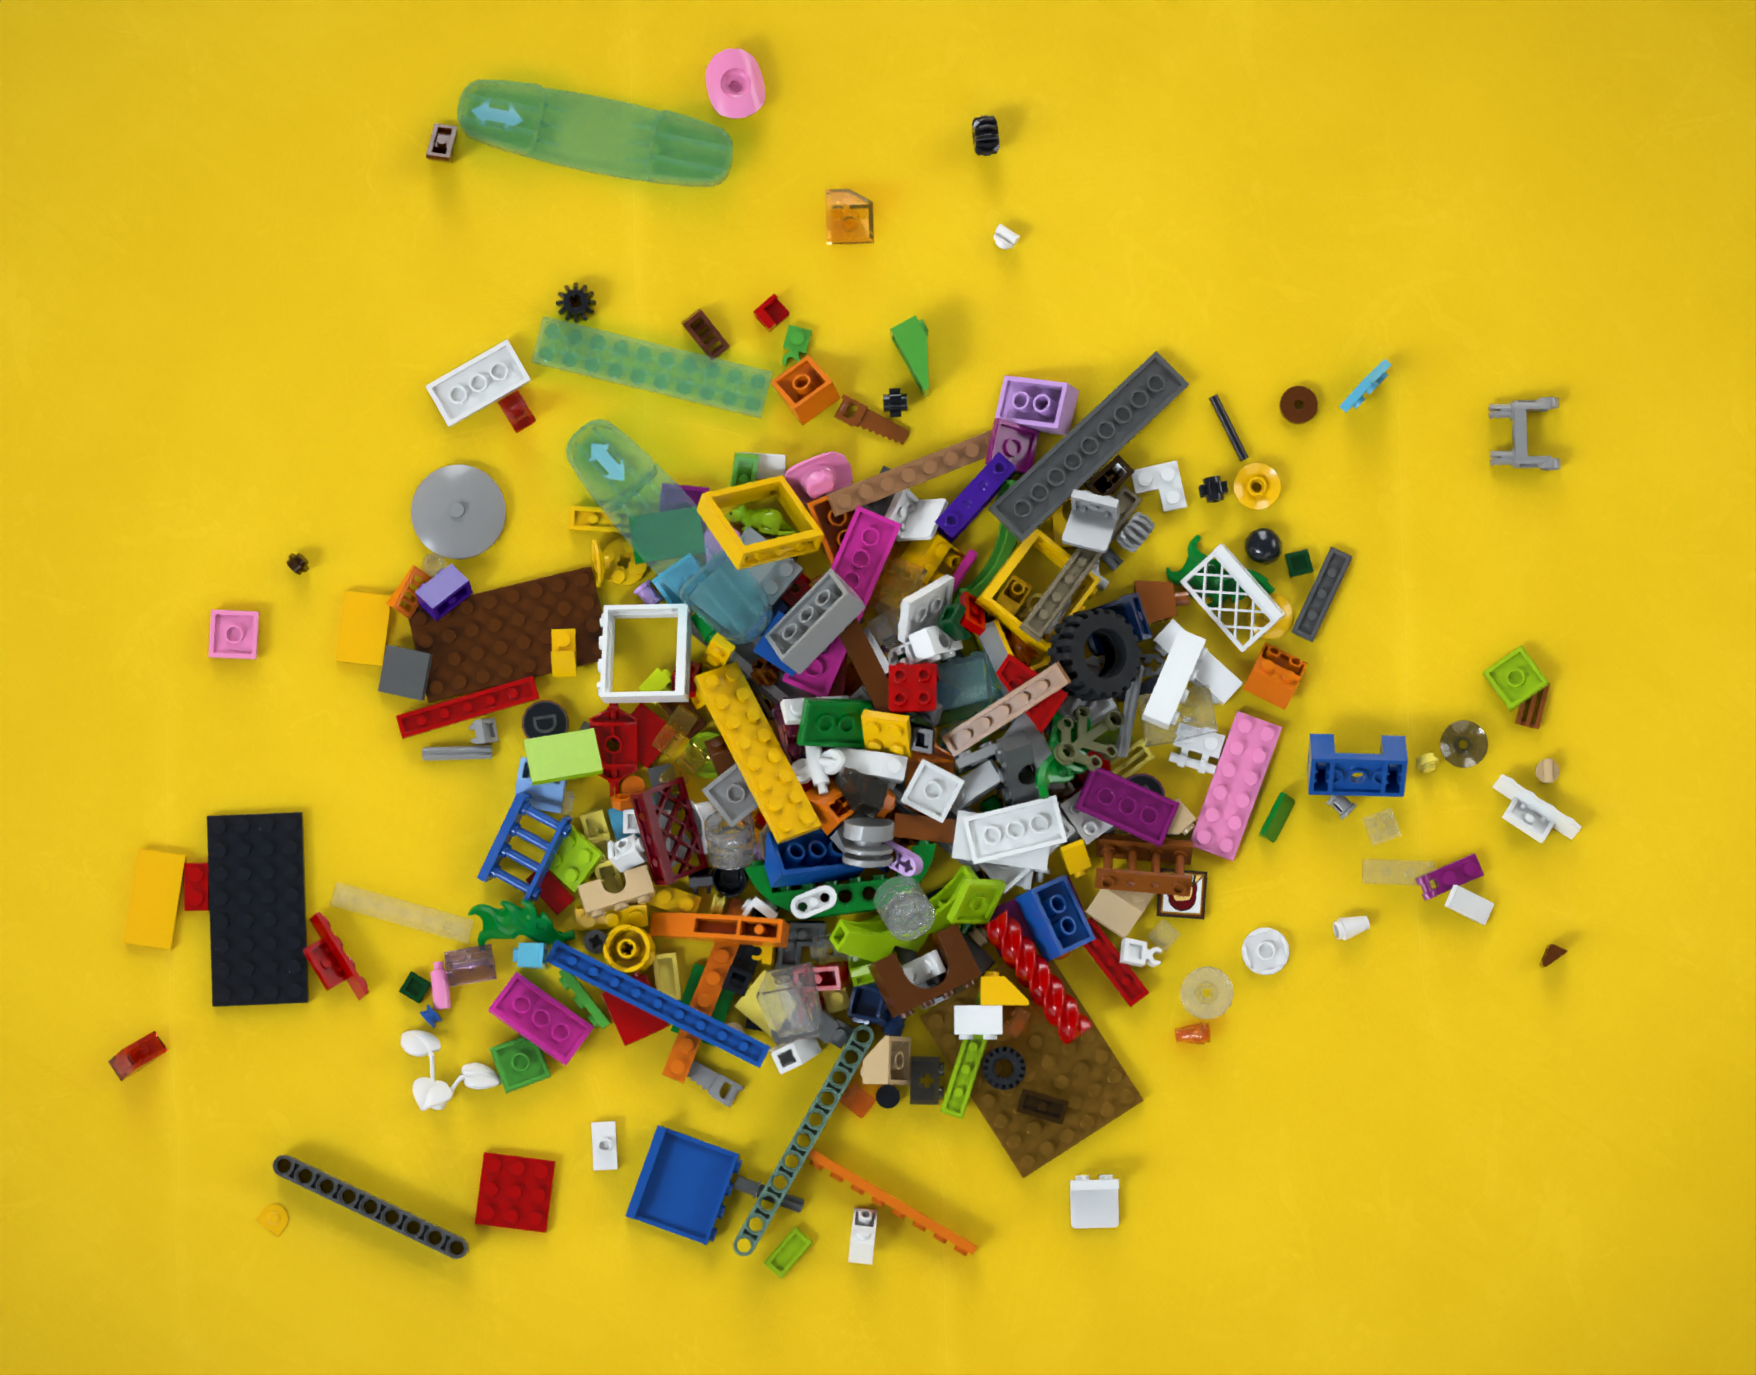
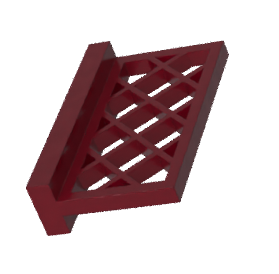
M683 776L646 790L629 794L655 885H670L675 883V880L708 868ZM677 784L679 789L677 799L669 795L672 786ZM654 792L662 796L658 806L654 805L651 794ZM667 799L675 803L671 814L663 810ZM679 807L683 808L686 814L683 822L676 818ZM661 814L668 818L664 829L660 827L658 821ZM673 822L681 826L677 837L669 833ZM686 830L691 832L692 839L690 844L682 841ZM667 837L675 841L671 852L665 846ZM679 845L687 848L684 859L676 856ZM692 852L698 857L699 865L697 866L688 863ZM673 860L681 864L677 874H673L671 865Z

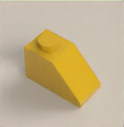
M1083 839L1058 849L1068 876L1074 874L1075 878L1088 874L1087 869L1091 868L1092 865Z
M985 972V976L979 977L980 1005H1029V1000L1005 976H999V972Z

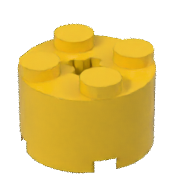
M626 924L615 927L607 935L608 937L603 946V954L607 963L614 969L625 974L641 973L654 962L656 954L655 942L644 929ZM628 945L634 948L631 950V954L626 953V950L629 949Z

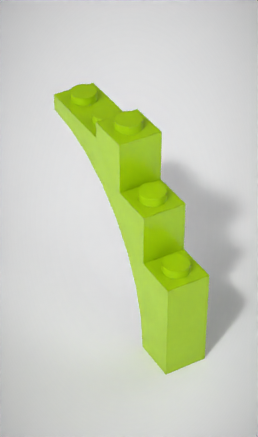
M963 864L952 880L940 892L922 905L901 915L878 921L855 922L840 919L829 939L837 952L873 962L889 956L895 946L918 952L929 933L935 934L956 924L951 923L946 917L965 879L979 878L971 866Z

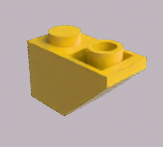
M1013 574L996 602L1013 616H1016L1033 586ZM989 613L985 618V621L988 623L996 620ZM1000 623V626L1003 632L1005 633L1007 628Z

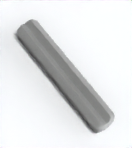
M491 746L424 747L422 749V759L425 761L491 759L493 756Z

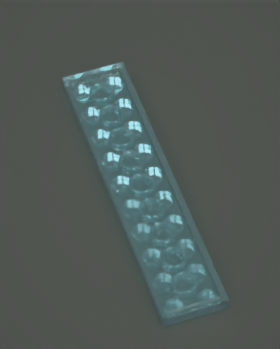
M545 316L542 318L532 358V363L760 419L772 377L771 371Z

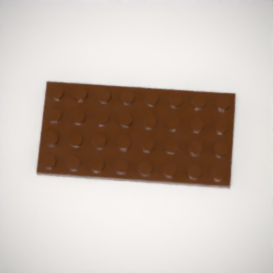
M589 566L470 595L438 621L430 616L422 607L417 608L409 619L415 649L433 654L426 689L428 703L489 689L530 676L535 678L552 674L551 629H576V667L598 663V659L602 658V650L599 649V636L603 635V627L600 626L602 609L592 567Z

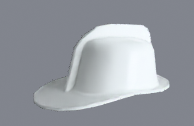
M690 799L704 854H707V840L719 832L722 826V816L710 800L694 803Z

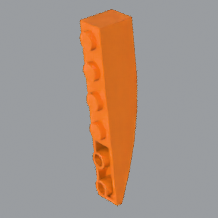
M652 913L649 934L651 937L788 948L790 924L783 919L748 916Z

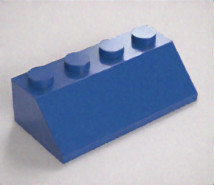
M819 828L780 844L777 843L772 832L766 834L764 867L771 888L857 878L865 868L848 865L842 861L844 853L830 839L839 828L828 836Z

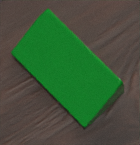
M1284 792L1279 793L1259 832V836L1273 843L1277 840L1295 804L1294 799Z

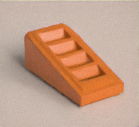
M413 565L386 604L410 619L419 605L415 591L409 587L412 583L419 588L423 583L431 580L432 577ZM415 575L423 579L421 583L417 582L414 579ZM406 592L412 595L410 599L405 596ZM402 600L407 603L405 607L400 604Z

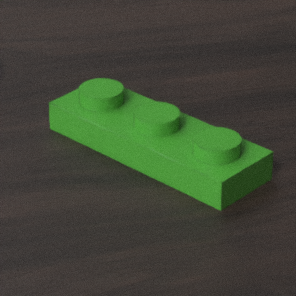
M564 970L559 971L562 977L558 980L566 990L570 988L576 994L573 999L581 1009L587 1008L591 1014L588 1018L596 1028L601 1026L602 1029L609 1026L611 1022L576 977Z

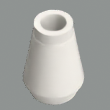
M1366 915L1342 917L1333 922L1334 934L1338 940L1343 939L1345 941L1370 929V923Z

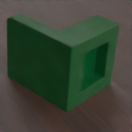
M961 603L945 605L936 623L954 641L966 640L971 636V633L960 625L967 609Z

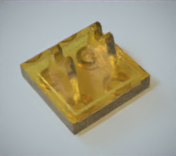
M889 554L870 599L901 611L900 605L902 600L920 589L928 570Z

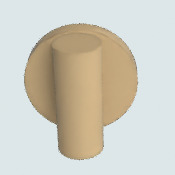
M1543 759L1536 766V777L1543 783H1554L1559 776L1557 763L1553 759Z

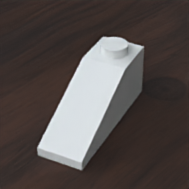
M835 747L842 751L845 756V762L839 771L840 773L902 784L904 781L908 757L884 752Z

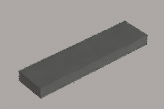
M1330 547L1291 633L1313 642L1352 556Z

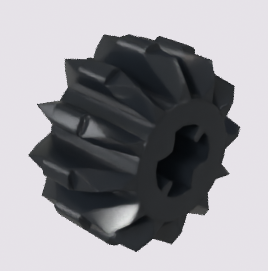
M980 116L974 118L972 122L973 145L977 155L990 156L991 154H997L999 150L998 126L994 116Z
M578 283L573 284L574 290H570L569 286L566 285L564 288L567 294L563 292L558 293V296L563 299L556 301V305L562 307L558 313L560 315L566 314L565 320L567 322L571 320L572 316H574L576 324L579 323V316H582L583 320L587 321L588 318L585 313L593 315L594 310L589 306L596 305V300L591 299L594 296L593 291L586 293V285H583L578 290ZM576 298H579L582 305L580 307L576 305V308H573L571 301L573 299L576 301Z

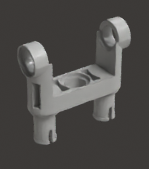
M1542 397L1538 398V400H1513L1510 404H1489V419L1510 418L1512 420L1513 440L1511 451H1490V458H1492L1490 466L1511 465L1514 468L1561 469V459L1527 455L1526 412H1547V409L1559 408V398Z

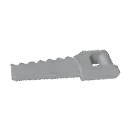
M693 1060L687 1077H691V1081H696L697 1085H702V1089H708V1093L712 1098L728 1107L732 1105L739 1091L744 1089V1087L722 1074H717ZM727 1082L732 1086L723 1099L720 1096V1090L723 1084Z

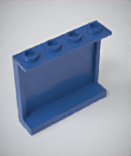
M658 1125L625 1216L703 1243L704 1245H707L708 1241L713 1242L718 1228L714 1227L716 1219H722L726 1208L725 1205H722L725 1195L730 1196L734 1183L730 1182L732 1174H738L742 1160L738 1159L740 1154Z

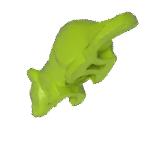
M740 505L739 508L725 515L730 524L744 525L741 530L743 532L750 526L752 529L757 530L760 535L778 538V536L799 533L795 528L786 523L779 511L773 508L751 510L746 509L744 505Z

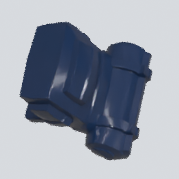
M876 983L853 988L847 1016L858 1024L871 1026L874 1023L882 1026L883 1033L886 1036L901 1037L906 1018L902 1019L900 1015L892 1018Z

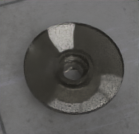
M1466 720L1457 721L1449 725L1442 733L1440 739V749L1443 757L1450 764L1459 768H1469L1478 764L1486 755L1488 748L1487 736L1483 729L1476 723ZM1461 740L1467 743L1466 749H1461L1459 747V742Z

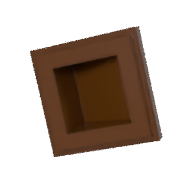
M1554 944L1547 945L1539 964L1540 967H1547L1568 951Z

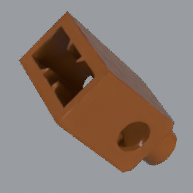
M1137 580L1133 583L1134 592L1139 593L1149 625L1175 618L1177 616L1176 607L1190 605L1188 591L1174 593L1173 582Z

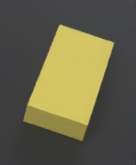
M676 952L655 955L653 966L656 990L676 1000H682Z

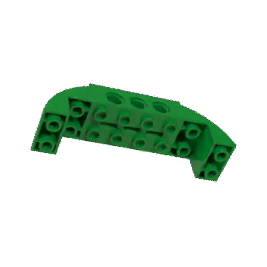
M923 840L917 841L916 846H912V852L919 855L923 861V870L918 875L906 877L896 873V878L888 879L886 874L872 876V881L864 882L862 877L848 879V884L840 885L839 880L824 882L825 885L832 887L836 892L837 901L835 905L826 911L800 920L894 909L895 904L915 890L926 876L933 860L936 843L931 844L930 841ZM764 861L750 862V867H745L749 878L761 895L775 906L793 914L790 908L792 900L800 894L817 888L815 883L801 885L800 890H792L791 886L777 888L776 893H773V888L770 886L764 867ZM866 888H872L876 891V896L872 900H866L862 895L863 891ZM849 891L852 894V900L848 903L841 902L839 900L840 893ZM801 902L798 905V909L802 912L806 911L807 904Z

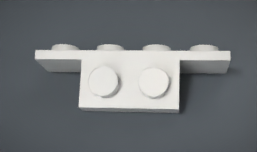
M1502 774L1492 786V788L1512 800L1501 818L1541 844L1552 827L1571 840L1582 827L1573 818L1567 817L1553 805L1541 800L1532 791L1526 790L1510 777Z

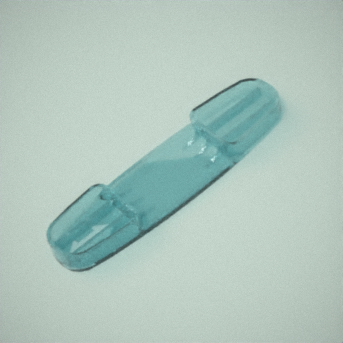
M505 80L474 81L463 90L459 100L457 119L462 131L469 138L494 148L558 166L623 179L695 187H714L721 184L728 177L732 166L733 143L729 134L724 129L669 110L658 111L608 98L543 88L541 85Z
M602 419L593 420L575 432L568 441L566 448L567 459L595 502L658 577L707 625L730 643L738 645L749 643L765 631L771 623L773 616L772 604L748 568L736 569L697 512L698 506L643 449L611 422Z

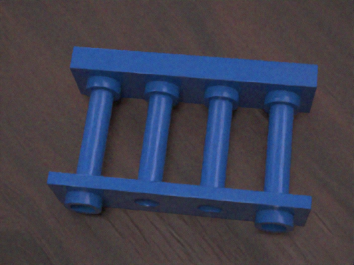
M523 791L516 794L477 878L487 882L497 877L526 893L523 900L533 902L537 901L542 893L540 886L563 838H567L572 830V825L570 824L573 818L567 816L559 822L532 807L531 803H529L532 795ZM528 815L556 830L551 842L549 843L522 828L521 824H519L522 816ZM518 836L546 851L541 863L539 864L512 849L509 844L512 837ZM507 856L536 872L531 884L502 870L499 865L502 858Z

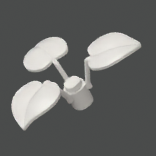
M412 1030L401 1034V1046L407 1053L418 1057L428 1054L430 1057V1078L421 1077L413 1083V1094L422 1111L428 1108L435 1110L444 1109L446 1103L452 1098L455 1088L463 1080L464 1084L472 1089H487L502 1084L499 1075L490 1067L481 1063L464 1065L461 1069L462 1075L456 1079L451 1088L444 1081H435L433 1052L440 1050V1041L433 1034L421 1030Z

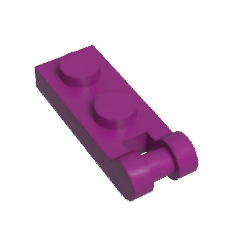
M1472 853L1415 879L1417 884L1421 885L1423 890L1422 896L1424 901L1451 890L1454 884L1460 886L1484 874L1476 854ZM1432 879L1434 880L1436 885V888L1433 889L1429 882Z

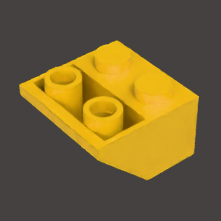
M935 533L934 537L930 540L911 541L896 566L919 583L927 586L946 574L953 576L965 555L939 534Z

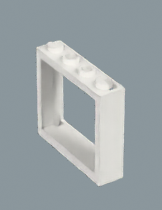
M688 603L604 605V612L601 613L600 618L603 635L599 636V649L602 650V658L598 659V672L601 673V681L597 682L598 696H600L604 703L689 702L692 609ZM678 617L675 691L612 692L615 619Z

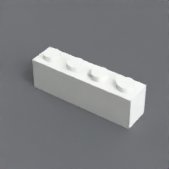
M1174 619L1153 640L1155 644L1153 648L1162 657L1169 655L1179 629L1184 630ZM1209 651L1206 652L1203 661H1197L1195 668L1199 669L1194 682H1191L1197 689L1202 687L1208 692L1206 697L1215 705L1220 703L1222 706L1243 684Z
M1179 629L1145 708L1142 720L1166 730L1169 729L1170 724L1176 725L1181 713L1176 710L1179 703H1185L1190 692L1186 690L1188 682H1194L1199 669L1195 668L1197 661H1203L1208 648L1204 647L1206 639Z

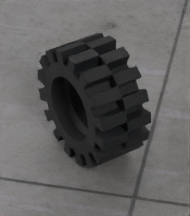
M998 1047L990 1051L985 1057L982 1066L986 1081L994 1088L1000 1090L1016 1087L1023 1080L1026 1072V1065L1022 1055L1010 1047ZM1000 1059H1008L1013 1064V1073L1007 1078H1001L995 1073V1064Z

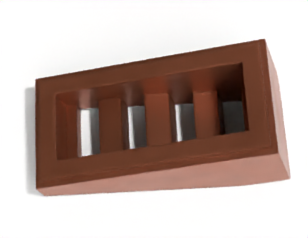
M701 309L695 311L681 323L711 361L730 347ZM701 318L703 321L692 329L691 325ZM707 325L709 329L698 337L696 333ZM713 333L715 337L704 344L702 341ZM719 340L721 344L710 352L708 348Z

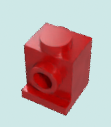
M802 573L793 584L800 587L799 592L793 593L790 587L781 598L782 601L792 608L812 588L809 585L811 580Z

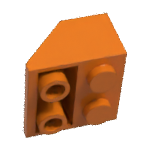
M1265 642L1242 689L1285 710L1296 691L1308 663Z
M828 775L830 784L827 785L829 793L819 795L818 787L814 786L805 792L821 823L820 828L827 836L843 825L845 819L856 815L870 801L856 782L836 775Z

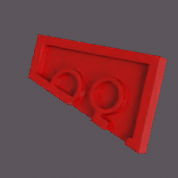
M1008 654L995 674L1007 690L1012 692L1039 673L1011 654ZM1062 689L1025 712L1041 734L1069 695Z

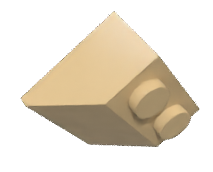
M1100 889L1085 914L1124 939L1153 898L1154 893Z
M884 1036L863 1059V1066L861 1067L863 1084L910 1085L911 1037Z

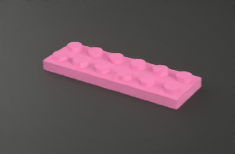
M1239 711L1236 712L1190 841H1193V847L1230 861L1234 860L1282 727Z

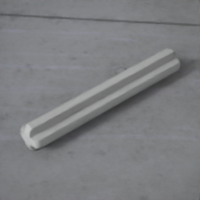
M1140 665V669L1136 670L1138 673L1136 680L1130 682L1132 685L1126 691L1122 712L1124 724L1119 728L1116 744L1117 757L1127 758L1144 672V666Z

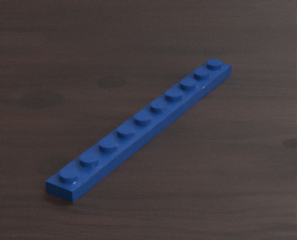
M555 940L545 960L758 1068L761 1067L770 1049V1046L558 940Z

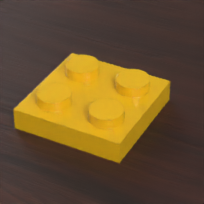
M864 709L861 714L865 750L911 758L914 751L911 750L910 717Z

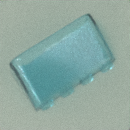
M975 651L967 657H951L947 662L933 663L937 664L940 671V681H937V701L944 706L939 724L934 727L969 719L1002 698L987 653ZM905 712L906 716L910 717L911 722L931 727L916 713Z

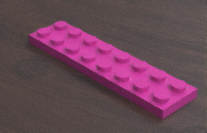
M857 506L831 569L858 594L865 606H867L902 524ZM864 609V610L861 612V614L857 617L859 623H860V620H861V618H862V616H863V613H864L865 609ZM839 635L800 675L796 672L794 677L785 672L782 681L818 697H828L847 653Z

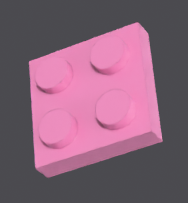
M211 610L208 657L257 660L260 612Z

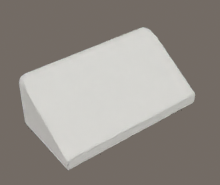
M738 452L759 456L756 479L785 475L786 455Z

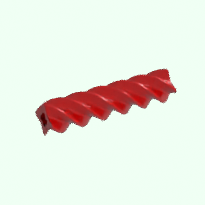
M1008 909L982 928L987 930V936L991 944L1001 950L1005 963L1015 969L1018 981L1024 987L1029 988L1030 996L1034 1003L1044 1009L1047 1021L1058 1028L1059 1037L1066 1045L1092 1027L1088 1017L1079 1013L1075 999L1065 993L1062 981L1050 973V967L1046 959L1036 954V947L1032 940L1022 935V928L1019 922L1008 915Z

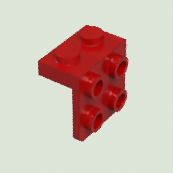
M922 662L920 664L897 663L896 665H889V710L893 713L935 711L937 708V681H940V671L937 664Z

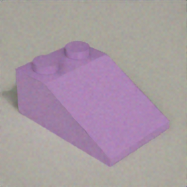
M1005 375L995 418L1020 424L1039 432L1066 436L1070 432L1079 390L1069 383Z

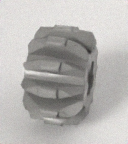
M1137 512L1118 533L1116 541L1125 550L1135 552L1154 529V523L1147 515Z

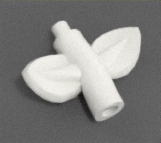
M805 746L806 758L797 759L791 764L800 784H805L812 780L814 787H818L819 795L829 793L827 785L830 784L828 775H834L841 770L845 762L843 752L836 748H830L822 753L821 746Z

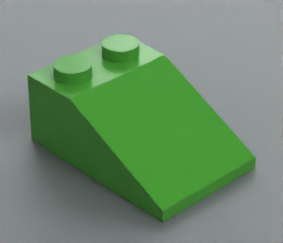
M915 315L891 328L890 336L925 398L929 395L927 336L929 331L922 319L918 321Z

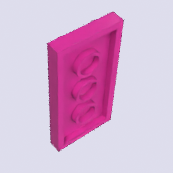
M518 972L513 975L488 1009V1012L564 1066L569 1063L594 1028V1026Z

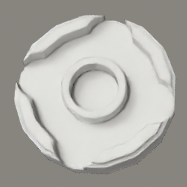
M1268 927L1258 928L1249 933L1244 939L1241 948L1242 959L1246 966L1254 973L1261 975H1270L1281 970L1289 957V944L1285 937L1277 930Z

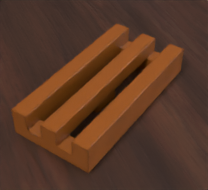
M1550 683L1542 691L1535 722L1531 723L1538 693L1531 697L1526 721L1521 720L1526 701L1519 706L1515 724L1539 729Z

